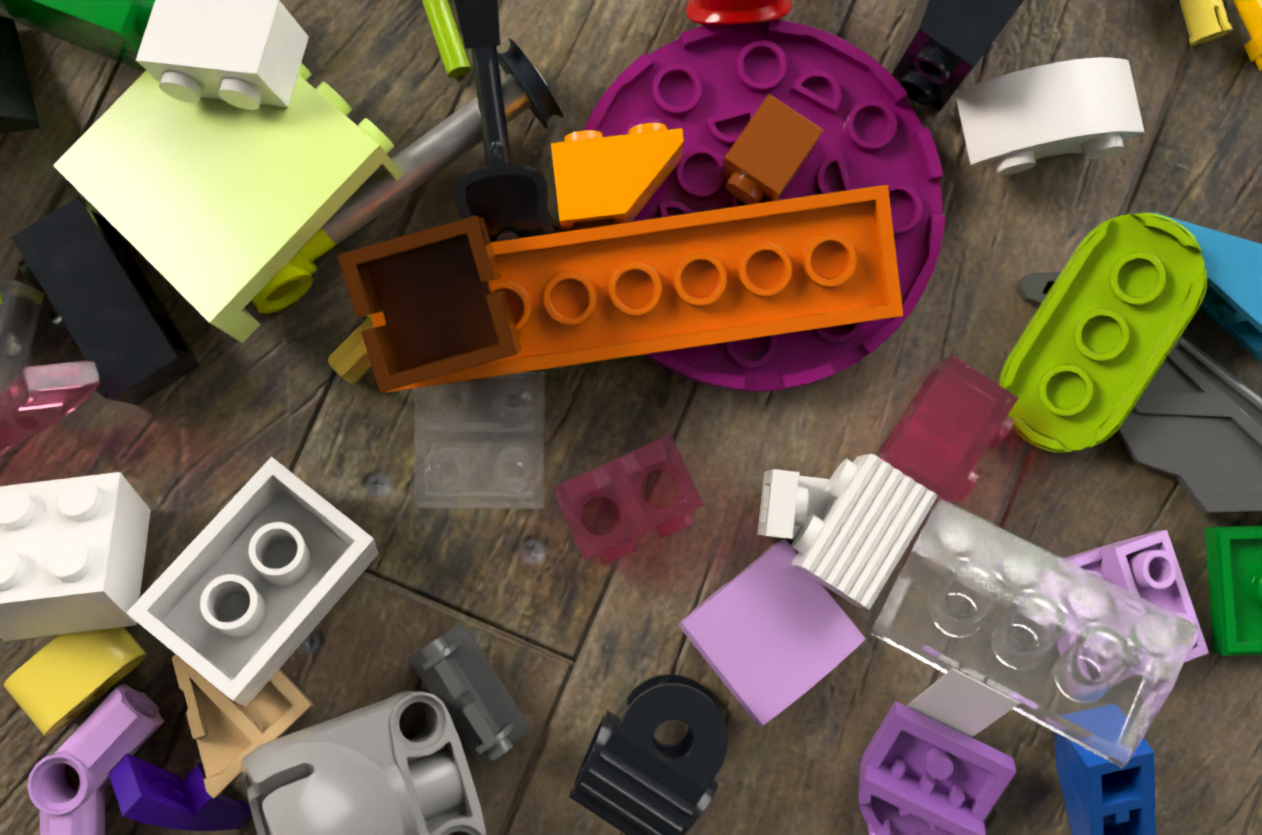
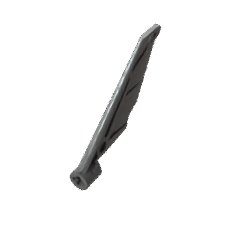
M1040 272L1025 275L1017 285L1019 295L1023 301L1039 307L1046 296L1042 294L1046 285H1053L1060 272ZM1181 335L1122 426L1118 429L1117 434L1135 463L1175 477L1199 514L1262 512V396L1189 339Z

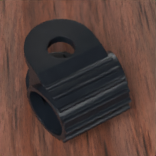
M660 674L639 683L626 697L616 715L608 710L604 713L580 766L569 798L626 835H684L697 821L713 798L718 787V782L714 778L719 772L727 752V728L711 695L698 682L679 674ZM667 720H680L688 725L686 735L677 743L665 744L654 737L657 727Z

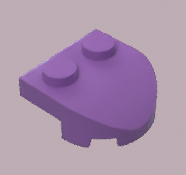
M895 701L867 746L859 767V806L868 825L869 835H986L984 820L1016 774L1014 759L993 747Z

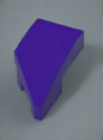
M126 753L108 773L122 816L141 823L186 831H221L240 829L252 816L250 807L242 800L237 801L223 794L213 799L207 793L203 780L206 778L202 762L198 763L182 780L172 772Z

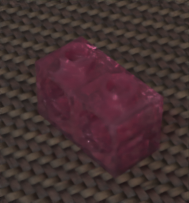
M671 434L552 488L583 559L585 560L597 554L602 565L637 550L632 538L656 527L660 538H663L696 523L691 511L703 506L702 500ZM656 471L671 475L678 489L674 502L662 509L649 506L641 495L643 479L648 474ZM599 497L611 499L616 503L620 511V521L617 528L606 535L592 533L585 526L583 520V512L586 505L591 500Z

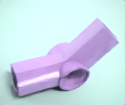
M126 684L117 686L54 754L43 758L34 766L29 774L27 787L31 801L36 808L40 809V835H106L105 792L112 784L108 773L126 753L133 756L165 722L160 716L159 707L146 694L138 692ZM67 764L75 768L79 774V791L72 788L66 780L65 769Z

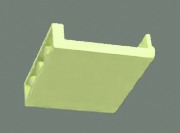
M302 63L288 108L260 104L256 110L242 109L219 99L201 97L197 103L180 101L164 93L159 88L160 82L146 70L53 166L209 323L243 343L261 325L245 309V306L379 166L396 181L404 175L387 155L394 145L367 118H364L358 125L351 121L347 115L352 111V108L327 83L323 81L316 89L306 81L312 74Z

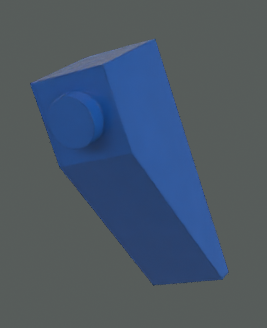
M1116 702L1053 716L1056 769L1072 835H1156L1154 751Z

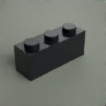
M77 196L11 237L24 259L19 261V267L23 275L36 290L46 293L56 312L51 314L55 327L70 344L78 345L89 365L84 367L85 375L92 387L102 397L138 405L200 366L116 228L91 203Z

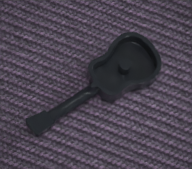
M454 0L465 48L471 49L487 165L486 167L469 172L459 180L456 186L455 198L460 217L464 219L477 215L483 218L491 242L560 233L549 215L548 185L542 171L532 165L512 163L497 46H501L498 0Z

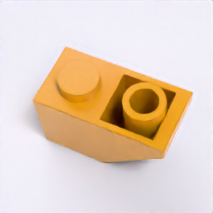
M645 123L630 128L626 135L603 137V134L599 131L584 130L566 135L564 142L551 143L559 220L562 232L632 222L681 161L684 144L683 129L667 130V126L662 123Z

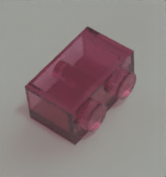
M954 355L949 356L935 364L876 456L882 461L889 463L893 468L900 470L904 475L911 477L926 489L934 492L938 497L932 507H949L952 501L960 503L971 492L980 476V472L974 467L986 448L994 450L998 447L1012 428L1014 418L1008 414L1018 400V397Z

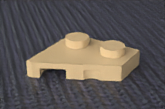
M178 655L172 657L179 688L184 691L188 706L186 715L192 738L197 741L206 775V778L203 779L205 788L213 799L221 795L242 774V758L261 744L280 738L314 706L280 669L249 705L245 707L232 701Z

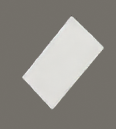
M952 668L909 703L907 707L973 737L1015 708L1020 702Z

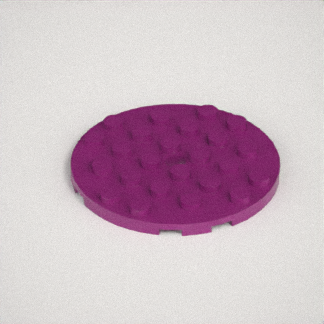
M779 19L768 21L767 24L702 25L680 33L679 39L657 49L650 55H647V53L643 54L626 68L605 91L591 112L583 131H599L603 134V137L626 135L630 128L645 123H662L667 126V130L683 129L684 144L681 161L632 222L737 207L738 199L727 190L725 186L727 180L720 176L724 157L768 94H771L824 130L813 152L780 200L888 184L903 316L643 354L662 368L687 380L731 391L769 392L806 386L829 378L851 367L876 350L900 327L923 295L935 269L945 227V215H942L943 201L940 179L943 177V171L938 151L929 127L923 128L915 111L905 99L908 94L905 89L882 65L848 41L824 30Z

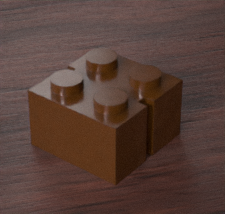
M475 215L337 255L356 317L383 312L387 325L361 331L380 393L513 356L522 350L506 292L502 291L492 294L489 286V281L499 279L501 275L483 218Z

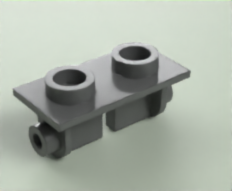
M463 622L408 658L429 692L444 702L460 740L477 766H480L488 759L494 761L513 747V742L532 730Z

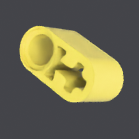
M125 627L60 634L18 668L4 682L3 686L42 734L49 736L81 715L146 658L147 654Z

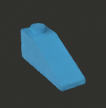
M1171 218L1182 224L1195 236L1203 252L1201 255L1205 262V269H1207V290L1199 308L1261 362L1262 244Z

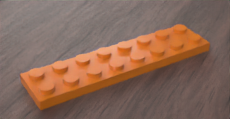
M888 184L491 242L501 278L489 281V286L492 294L502 291L506 292L522 350L513 356L386 392L903 316ZM383 312L371 315L373 328L387 325Z

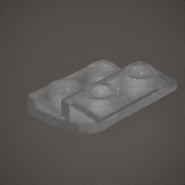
M521 372L416 388L414 422L416 508L544 509L545 372Z

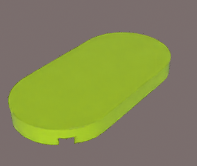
M1127 214L1101 223L1080 241L1009 353L1000 372L998 396L1001 408L1011 427L1025 441L1050 452H1072L1087 447L1091 448L1105 442L1122 426L1198 311L1206 294L1207 269H1205V262L1201 255L1203 252L1195 236L1177 221L1159 214Z

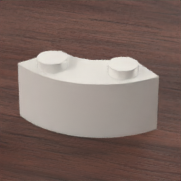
M1084 58L1036 66L995 77L955 92L970 165L995 168L998 175H1009L1028 170L1036 165L1035 159L1072 153L1083 154L1084 159L1105 157L1124 149L1123 140L1145 133L1129 60L1121 58Z

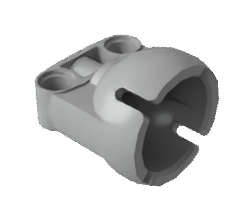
M411 690L396 692L383 701L261 744L241 760L242 774L248 785L246 788L247 799L257 835H449L460 831L461 835H486L481 806L462 743L444 702L434 694ZM417 702L425 712V726L419 735L413 739H406L400 731V716L407 706Z

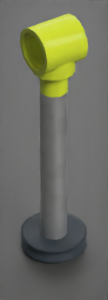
M509 38V49L504 53H498L499 64L507 75L501 79L506 121L509 123L529 108L538 121L548 130L547 120L549 117L558 115L563 119V114L540 72L532 65L519 46ZM477 97L391 158L404 174L398 181L379 166L251 300L259 313H273L296 302L312 286L313 278L311 275L317 271L313 261L481 143L483 136Z

